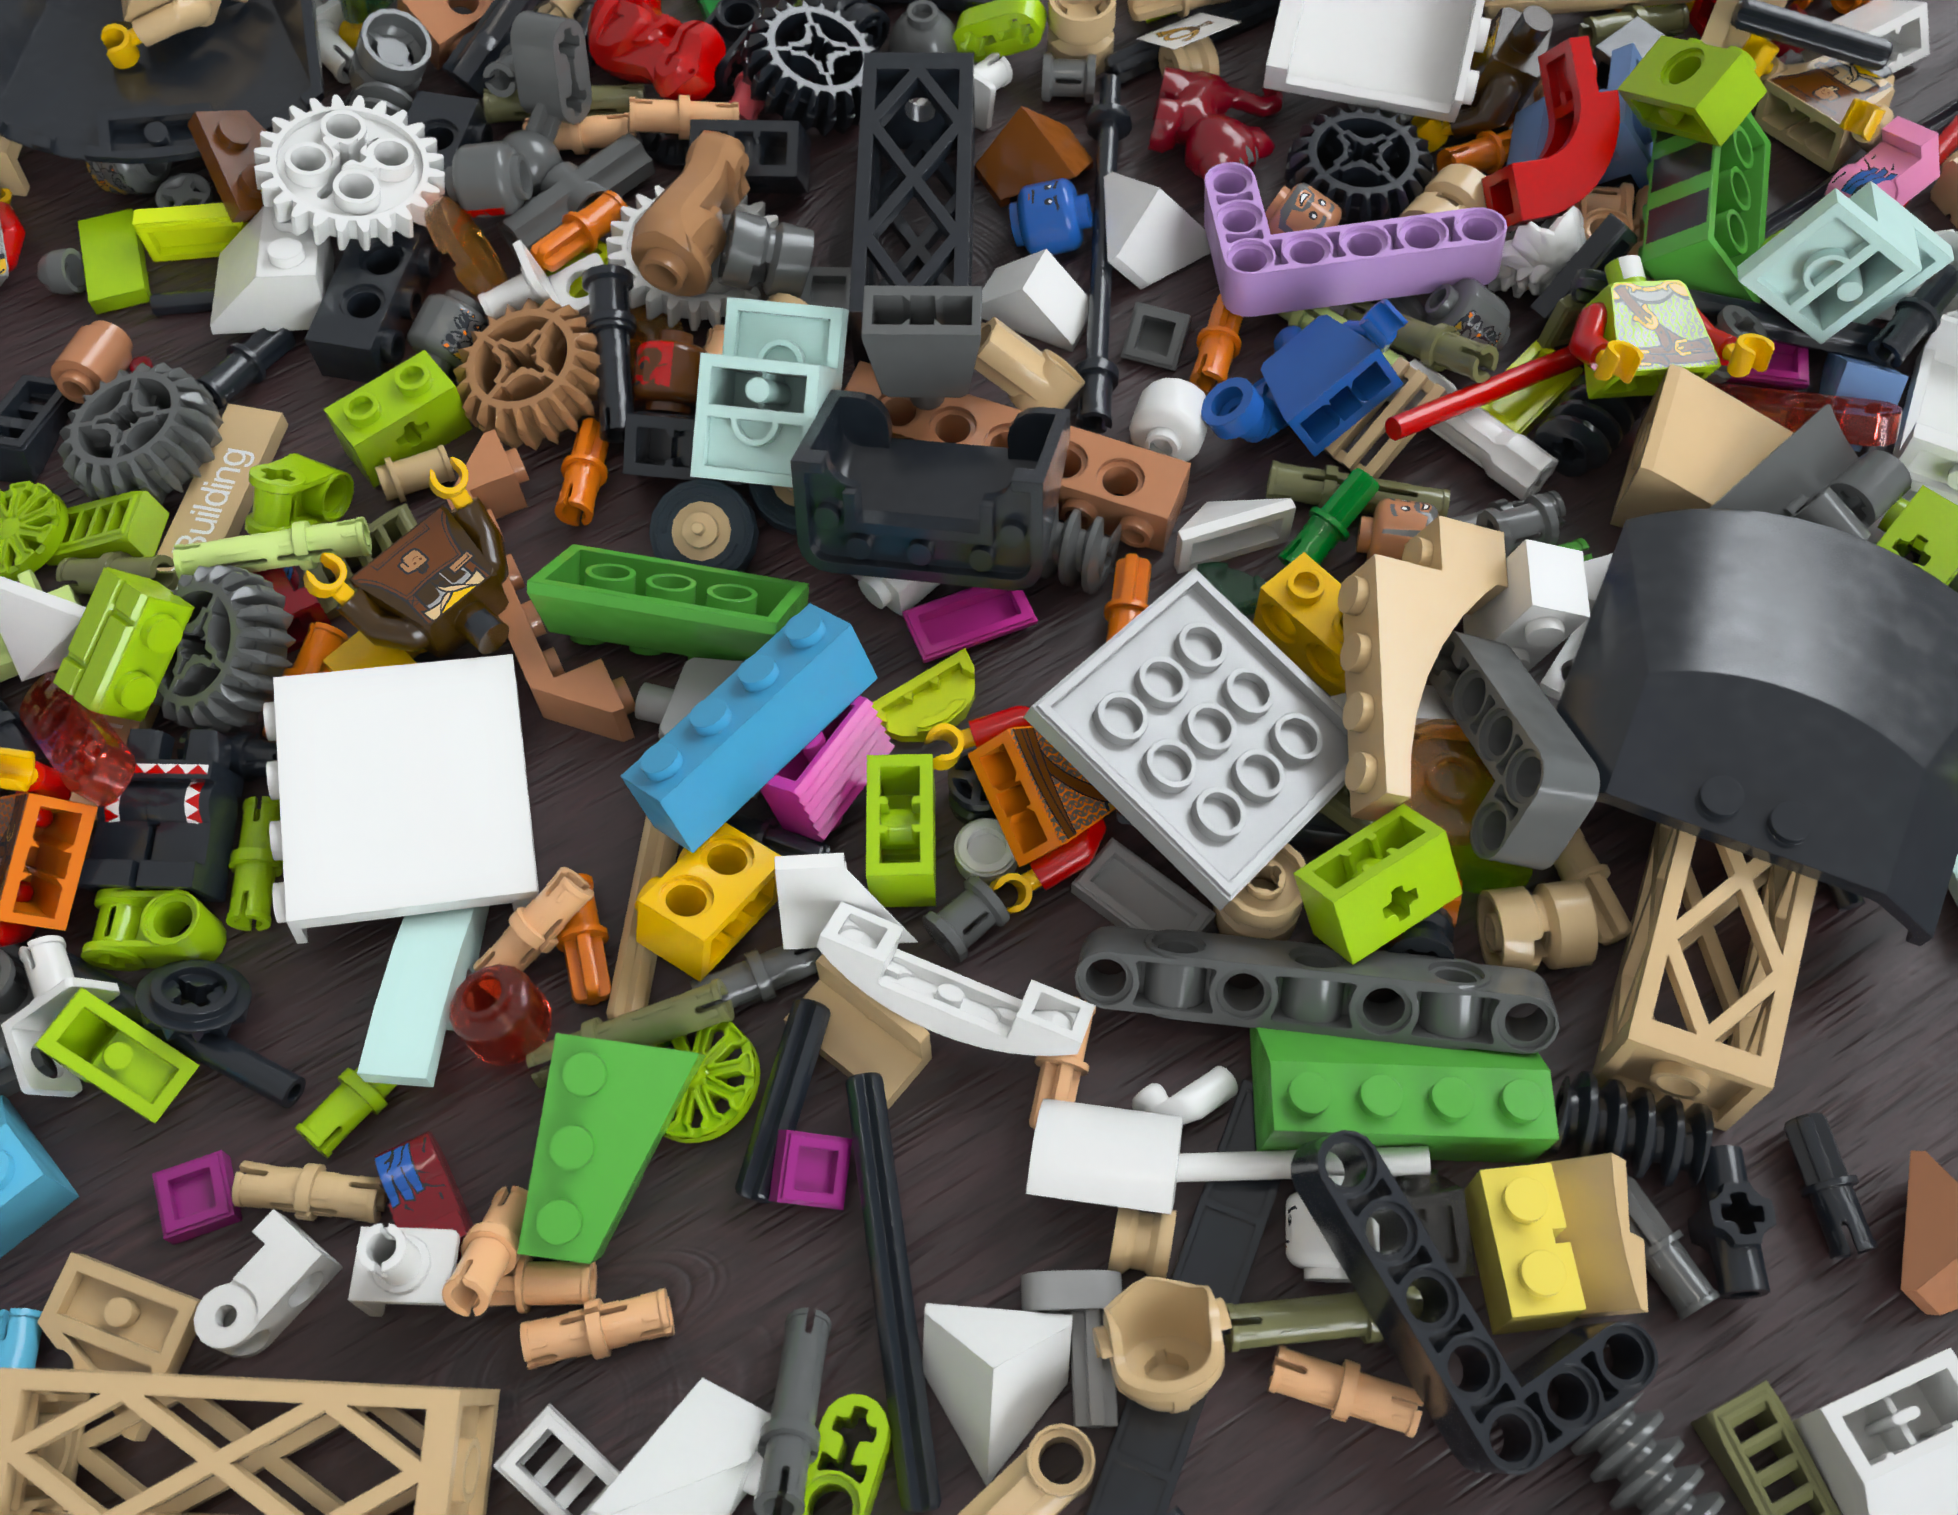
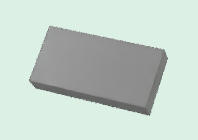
M1114 838L1108 841L1071 885V893L1117 927L1156 931L1169 929L1207 932L1216 917L1215 912Z

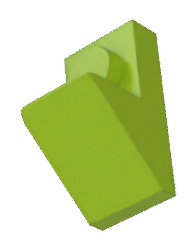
M83 987L77 990L34 1044L36 1048L79 1079L93 1084L152 1123H156L200 1066Z

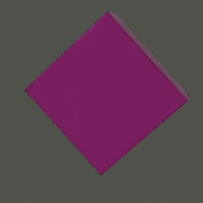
M779 1129L769 1201L843 1210L853 1139Z
M223 1150L152 1174L164 1240L172 1245L243 1221L240 1207L234 1206L232 1202L234 1173L231 1158Z

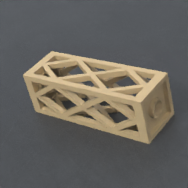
M1657 822L1631 921L1632 932L1627 936L1592 1073L1596 1076L1598 1087L1600 1088L1609 1079L1622 1081L1626 1087L1627 1097L1637 1087H1645L1652 1091L1655 1104L1665 1095H1673L1679 1097L1683 1103L1684 1112L1693 1103L1707 1105L1712 1112L1714 1128L1727 1131L1774 1088L1818 880L1755 857L1746 864L1743 853L1716 844L1728 879L1703 898L1690 864L1697 836ZM1762 888L1761 896L1759 897L1757 891ZM1682 899L1686 913L1677 919ZM1738 907L1741 909L1751 935L1739 992L1714 928ZM1696 941H1698L1723 1009V1013L1710 1024L1708 1023L1683 954ZM1664 968L1667 971L1688 1031L1656 1021L1653 1013ZM1726 1039H1728L1727 1045L1723 1044Z
M0 1368V1515H236L188 1512L230 1488L265 1515H304L254 1476L264 1469L268 1470L324 1515H392L415 1502L414 1515H486L500 1389L62 1368ZM91 1393H100L90 1399ZM212 1399L302 1404L252 1431ZM178 1403L183 1404L232 1443L221 1449L218 1448L169 1408ZM123 1404L129 1407L124 1412L84 1433L86 1424ZM401 1408L427 1409L425 1426ZM372 1412L422 1450L421 1457L366 1416L365 1413ZM145 1420L197 1462L147 1488L97 1449V1447L118 1437L122 1431ZM342 1426L403 1471L347 1503L343 1502L287 1458L289 1455ZM79 1464L122 1497L125 1502L114 1508H104L75 1485Z

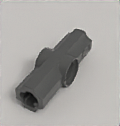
M628 133L580 166H576L571 162H562L554 166L546 174L540 188L541 193L526 202L518 211L496 223L499 233L512 253L518 258L512 243L521 240L530 252L532 245L562 225V218L568 212H579L607 190L613 191L622 197L655 173L653 161L643 148L642 143L632 134Z

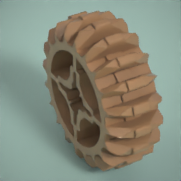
M528 298L521 310H517L507 304L505 315L499 319L487 315L488 327L483 332L470 331L474 344L471 347L458 350L463 364L453 370L458 382L456 388L463 403L462 407L466 411V417L475 427H479L483 433L495 429L500 441L511 448L516 447V449L524 442L526 446L537 450L545 437L558 445L560 432L567 428L579 433L577 421L582 416L595 417L592 401L598 400L597 390L599 388L596 368L600 365V356L595 353L598 341L593 333H588L585 317L581 316L579 311L573 309L570 304L562 307L551 298L546 300L541 306L539 303Z

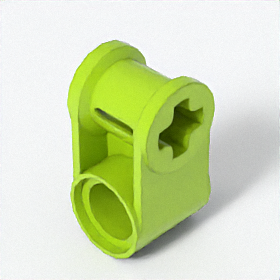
M297 453L289 454L282 459L268 464L253 466L250 468L248 480L254 486L253 511L246 516L245 530L249 534H258L291 529L293 522L306 520L310 525L336 522L343 517L351 504L354 493L352 476L345 471Z
M104 888L97 891L94 905L99 909V914L92 941L84 944L81 958L94 966L114 971L158 968L181 960L200 959L215 961L223 952L227 942V931L223 923L188 891L178 889L136 891L127 888ZM190 924L189 928L178 936L179 932Z

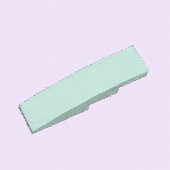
M490 906L404 916L374 1005L357 1074L364 1082L434 1087L446 1030H454L449 1016L451 1017L456 1009L458 1017L466 976L475 977L476 970H474L473 966L479 958Z

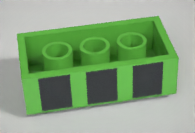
M1751 112L1721 147L1651 129L1653 150L1652 160L1647 165L1648 199L1647 204L1642 209L1645 224L1643 246L1638 250V256L1641 259L1645 275L1655 281L1680 280L1687 285L1688 289L1761 303L1759 296L1738 281L1737 266L1759 250L1765 241L1771 151L1770 140Z

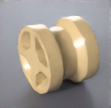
M1209 36L1175 50L1163 46L1159 49L1158 58L1162 78L1165 67L1182 69L1188 72L1204 71L1216 75L1220 73L1217 51Z
M1118 1207L1108 1270L1121 1272L1122 1275L1127 1270L1134 1269L1144 1271L1148 1277L1166 1278L1174 1235L1176 1210H1172L1171 1214Z

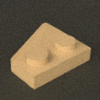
M71 1252L37 1323L57 1349H62L70 1355L73 1369L178 1374L196 1335L194 1316L201 1300L87 1255ZM123 1404L112 1411L115 1415H118L129 1409V1407ZM143 1420L122 1431L121 1434L132 1441H146L153 1426Z

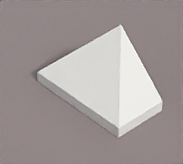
M1292 498L1206 502L1178 531L1174 567L1177 573L1180 574L1193 568L1197 569L1288 542L1296 511Z
M0 576V634L21 681L59 669L63 658L67 657L69 653L68 647L86 607Z

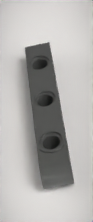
M1107 926L1092 931L1085 938L1075 974L1076 989L1085 1001L1096 1007L1148 1013L1174 1020L1248 1028L1258 1027L1444 1049L1465 1050L1472 1048L1519 1054L1536 1053L1547 1048L1555 1040L1559 1031V1017L1550 990L1544 979L1537 973L1523 968L1476 964L1456 958L1448 959L1430 955L1376 950L1352 965L1328 945L1187 930L1167 929L1156 931ZM1099 959H1110L1119 963L1124 970L1118 974L1108 975L1098 971L1092 963ZM1247 973L1254 975L1261 982L1252 988L1241 989L1229 983L1228 979L1236 974ZM1379 988H1388L1398 993L1393 1000L1387 1003H1375L1366 998L1371 991ZM1521 1003H1531L1538 1006L1533 1014L1527 1017L1515 1018L1507 1015V1012L1512 1007Z

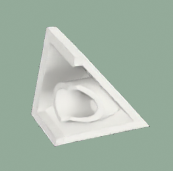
M1115 172L1104 176L1107 260L1140 290L1211 253L1205 229L1162 189Z
M844 853L775 856V875L784 950L817 948L820 934L841 901L902 926L847 870ZM904 928L899 943L918 942Z
M926 1303L922 1361L924 1376L987 1487L1068 1384L1072 1315Z

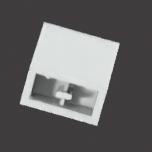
M1951 1347L1792 1421L1842 1515H1958V1358Z

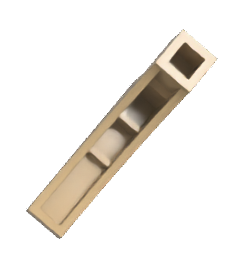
M1438 516L1404 545L1402 560L1374 554L1341 583L1338 607L1343 613L1344 643L1341 649L1340 663L1342 669L1345 670L1346 702L1342 719L1348 735L1349 761L1345 771V784L1350 791L1351 817L1374 822L1411 798V752L1416 716L1427 677L1443 644L1460 619L1465 614L1473 615L1508 588L1504 532Z

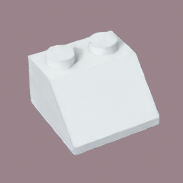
M263 206L219 254L210 321L212 334L253 333L262 328L271 332L282 328L290 331L309 330L333 278L335 257L330 237L322 244L316 245L312 229L296 236L293 234L291 220L278 223L275 220L274 207Z

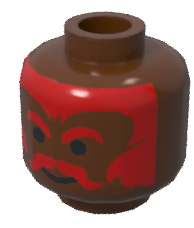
M659 330L658 339L645 341L636 349L632 382L634 397L642 404H645L646 411L691 415L692 410H696L700 353H707V351L693 344V335L678 330Z

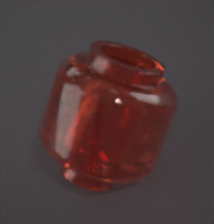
M495 964L483 967L469 975L456 989L450 1003L449 1019L456 1035L475 1055L488 1064L508 1066L522 1062L526 1059V1055L533 1053L544 1044L552 1027V1009L545 995L527 974L515 966Z

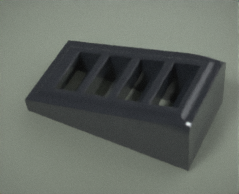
M23 374L0 402V481L11 483L30 481L34 484L46 466L60 436L59 432L69 417L67 413L72 411L75 402L66 398L59 391L52 378ZM31 401H36V402H44V403H46V404H45V405H38V404H31L30 402H31Z

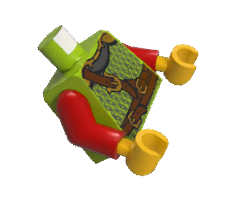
M1626 255L1616 258L1604 267L1608 285L1582 309L1569 343V350L1572 355L1584 363L1589 399L1654 395L1670 364L1683 367L1703 380L1720 368L1721 365L1727 366L1728 373L1736 378L1748 375L1751 368L1758 372H1764L1767 370L1775 349L1774 343L1765 336L1748 333L1737 338L1715 328L1695 306L1686 284L1680 280L1647 281L1641 259L1638 255Z

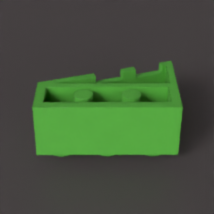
M556 1033L517 1254L591 1264L602 1257L644 1176L643 1174L655 1150L668 1130L686 1090L706 1055L696 1052Z

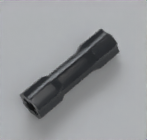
M493 0L475 28L465 34L443 65V71L461 87L482 99L484 88H487L485 83L495 76L494 74L490 78H483L484 70L491 62L497 61L501 51L510 44V32L516 16L522 11L527 10L537 12L540 7L546 5L550 0Z

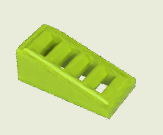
M148 491L125 492L120 495L67 508L69 516L68 527L64 539L46 564L48 566L59 565L63 559L69 557L100 558L104 553L112 551L125 552L132 557H153L157 551L170 513Z

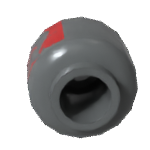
M496 141L463 145L455 152L452 166L445 169L447 194L452 201L459 202L460 207L469 217L481 219L510 216L523 207L525 200H529L532 197L533 180L528 160L525 155L518 154L513 146L506 142Z

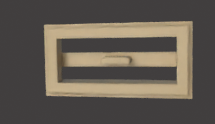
M1399 356L1392 365V368L1401 381L1406 379L1408 382L1348 453L1344 450L1390 396L1324 449L1325 452L1350 472L1359 468L1373 478L1378 479L1416 434L1414 433L1397 441L1389 438L1366 467L1360 463L1361 459L1386 432L1385 421L1387 418L1401 413L1419 390L1426 394V396L1417 406L1447 395L1446 389L1438 383L1434 384L1426 374L1419 369L1415 370L1407 360Z

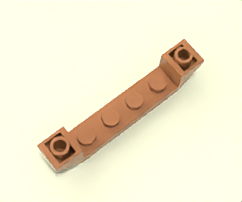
M495 429L483 433L466 464L469 472L466 490L472 499L475 497L480 499L502 535L496 519L528 507L519 484L529 481V477L516 447L505 451ZM460 477L458 478L454 486H457L460 483ZM447 499L451 510L455 509L451 500ZM512 554L506 555L509 575L502 584L509 603L498 617L509 626L508 639L543 718L621 742L635 738L627 717L628 714L635 712V702L623 676L611 680L601 658L565 673L554 647L545 651L541 650L536 638L547 634L532 601L520 604L515 591L526 586Z

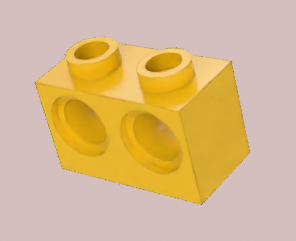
M1303 552L1260 587L1253 624L1330 696L1346 693L1345 670L1342 669L1340 663V654L1344 643L1343 613L1338 607L1341 583Z
M725 822L694 853L683 848L677 863L661 878L654 876L643 886L635 901V910L637 911L636 942L701 982L778 901L775 856L781 855Z

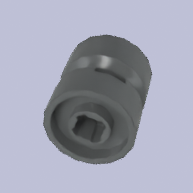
M394 8L379 9L369 14L362 24L357 46L350 62L348 77L353 90L355 91L356 87L366 82H382L404 90L414 99L432 50L429 32L423 24L409 13Z
M734 209L726 229L725 247L720 256L718 283L751 291L759 284L762 285L767 296L785 293L800 299L811 265L814 231L781 222L773 229L769 227L765 217Z

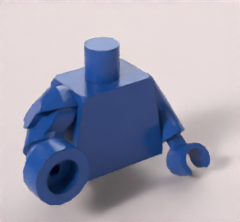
M1384 298L1376 303L1360 321L1348 320L1341 324L1328 315L1318 316L1304 329L1294 325L1282 329L1274 340L1275 353L1263 362L1261 372L1264 377L1253 385L1247 379L1241 377L1229 378L1219 383L1208 393L1203 401L1201 409L1202 419L1219 438L1225 440L1242 438L1247 442L1257 443L1264 438L1268 439L1281 429L1290 426L1315 457L1404 384L1383 353L1388 350L1396 338L1398 329L1404 327L1408 321L1387 298Z

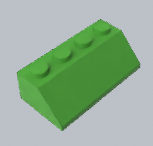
M572 544L527 580V594L549 632L570 635V639L578 644L599 645L610 642L627 645L630 651L640 655H658L668 652L685 655L688 660L696 657L744 662L778 633L793 616L797 615L808 605L809 583Z
M1258 1027L1250 1028L1256 1151L1298 1150L1303 1144L1341 1130H1350L1366 1136L1375 1147L1428 1146L1430 1160L1532 1163L1559 1140L1551 1071L1538 1052L1519 1054L1472 1048L1465 1050L1444 1049Z

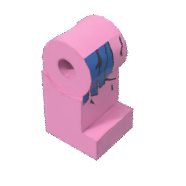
M1897 116L1882 128V142L1858 162L1847 164L1833 176L1828 184L1825 196L1837 188L1850 198L1863 186L1872 181L1903 206L1940 177L1938 133Z

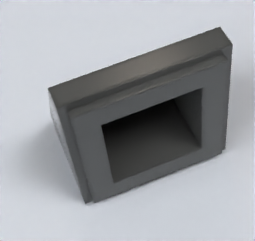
M1135 302L1121 358L1176 372L1193 322L1191 315Z

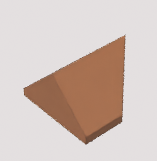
M1911 1151L1901 1291L1925 1314L1941 1316L1958 1309V1182L1926 1151Z

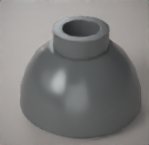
M928 0L915 1L908 6L907 11L895 22L890 33L888 50L889 52L958 53L953 39L955 26L943 12L938 10L933 2Z

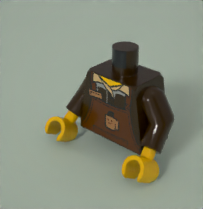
M1536 5L1526 7L1523 12L1510 7L1500 9L1491 21L1483 53H1473L1470 70L1480 71L1472 105H1461L1455 123L1441 122L1440 120L1414 116L1411 121L1412 125L1417 126L1418 138L1428 140L1429 153L1439 149L1450 135H1453L1455 139L1470 135L1476 137L1480 132L1491 130L1496 134L1509 130L1514 122L1515 114L1522 110L1541 78L1538 56L1547 52L1553 26V19L1547 10Z
M450 457L449 460L461 479L457 486L445 487L438 482L432 469L429 472V485L433 493L440 498L450 499L455 509L450 512L444 505H441L349 578L354 589L344 582L347 576L345 563L333 553H322L319 559L326 568L335 574L336 581L334 583H321L311 572L305 571L303 580L307 591L318 598L333 597L339 603L336 610L376 646L412 652L425 649L436 657L443 658L450 656L467 641L482 654L493 653L504 644L508 637L509 626L498 617L509 603L502 584L509 575L503 536L478 497L472 499L467 492L466 486L469 472L466 465L460 459Z

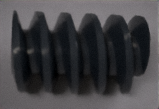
M1584 368L1582 374L1572 383L1571 388L1561 397L1559 404L1551 410L1548 418L1537 428L1534 443L1559 460L1555 471L1567 477L1581 476L1587 472V469L1600 468L1607 463L1611 452L1619 447L1622 437L1630 432L1634 421L1642 416L1645 406L1651 402L1654 395L1589 399Z
M1581 1071L1571 1084L1569 1076H1566L1562 1081L1555 1099L1559 1140L1548 1148L1549 1153L1557 1154L1569 1137L1575 1139L1576 1158L1590 1156L1595 1146L1603 1147L1604 1154L1613 1153L1620 1158L1624 1154L1631 1155L1634 1178L1642 1179L1652 1162L1660 1164L1662 1186L1671 1187L1681 1170L1688 1172L1691 1188L1697 1186L1708 1160L1713 1137L1714 1122L1712 1112L1707 1105L1693 1103L1684 1112L1683 1103L1679 1097L1673 1095H1665L1655 1104L1652 1091L1645 1087H1637L1627 1098L1626 1087L1622 1081L1617 1079H1609L1598 1090L1597 1078L1594 1073L1589 1071Z

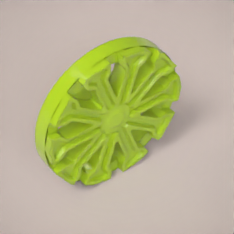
M30 481L10 484L9 490L5 492L0 490V576L19 581V573L29 569L33 573L36 572L54 555L64 539L69 517L66 504L44 484H33Z
M721 1022L697 1031L693 1049H691L686 1035L654 1046L666 1048L672 1043L675 1050L706 1055L677 1108L675 1120L671 1122L665 1135H663L664 1137L682 1143L709 1141L731 1130L747 1114L758 1092L760 1063L751 1041L732 1022ZM718 1031L724 1033V1036L711 1048L714 1034ZM735 1049L742 1050V1054L738 1059L724 1061ZM745 1076L744 1085L732 1087L727 1084L728 1078ZM720 1098L728 1101L731 1107L724 1114L718 1113L715 1103ZM695 1109H700L703 1116L700 1124L701 1127L699 1128L692 1127Z

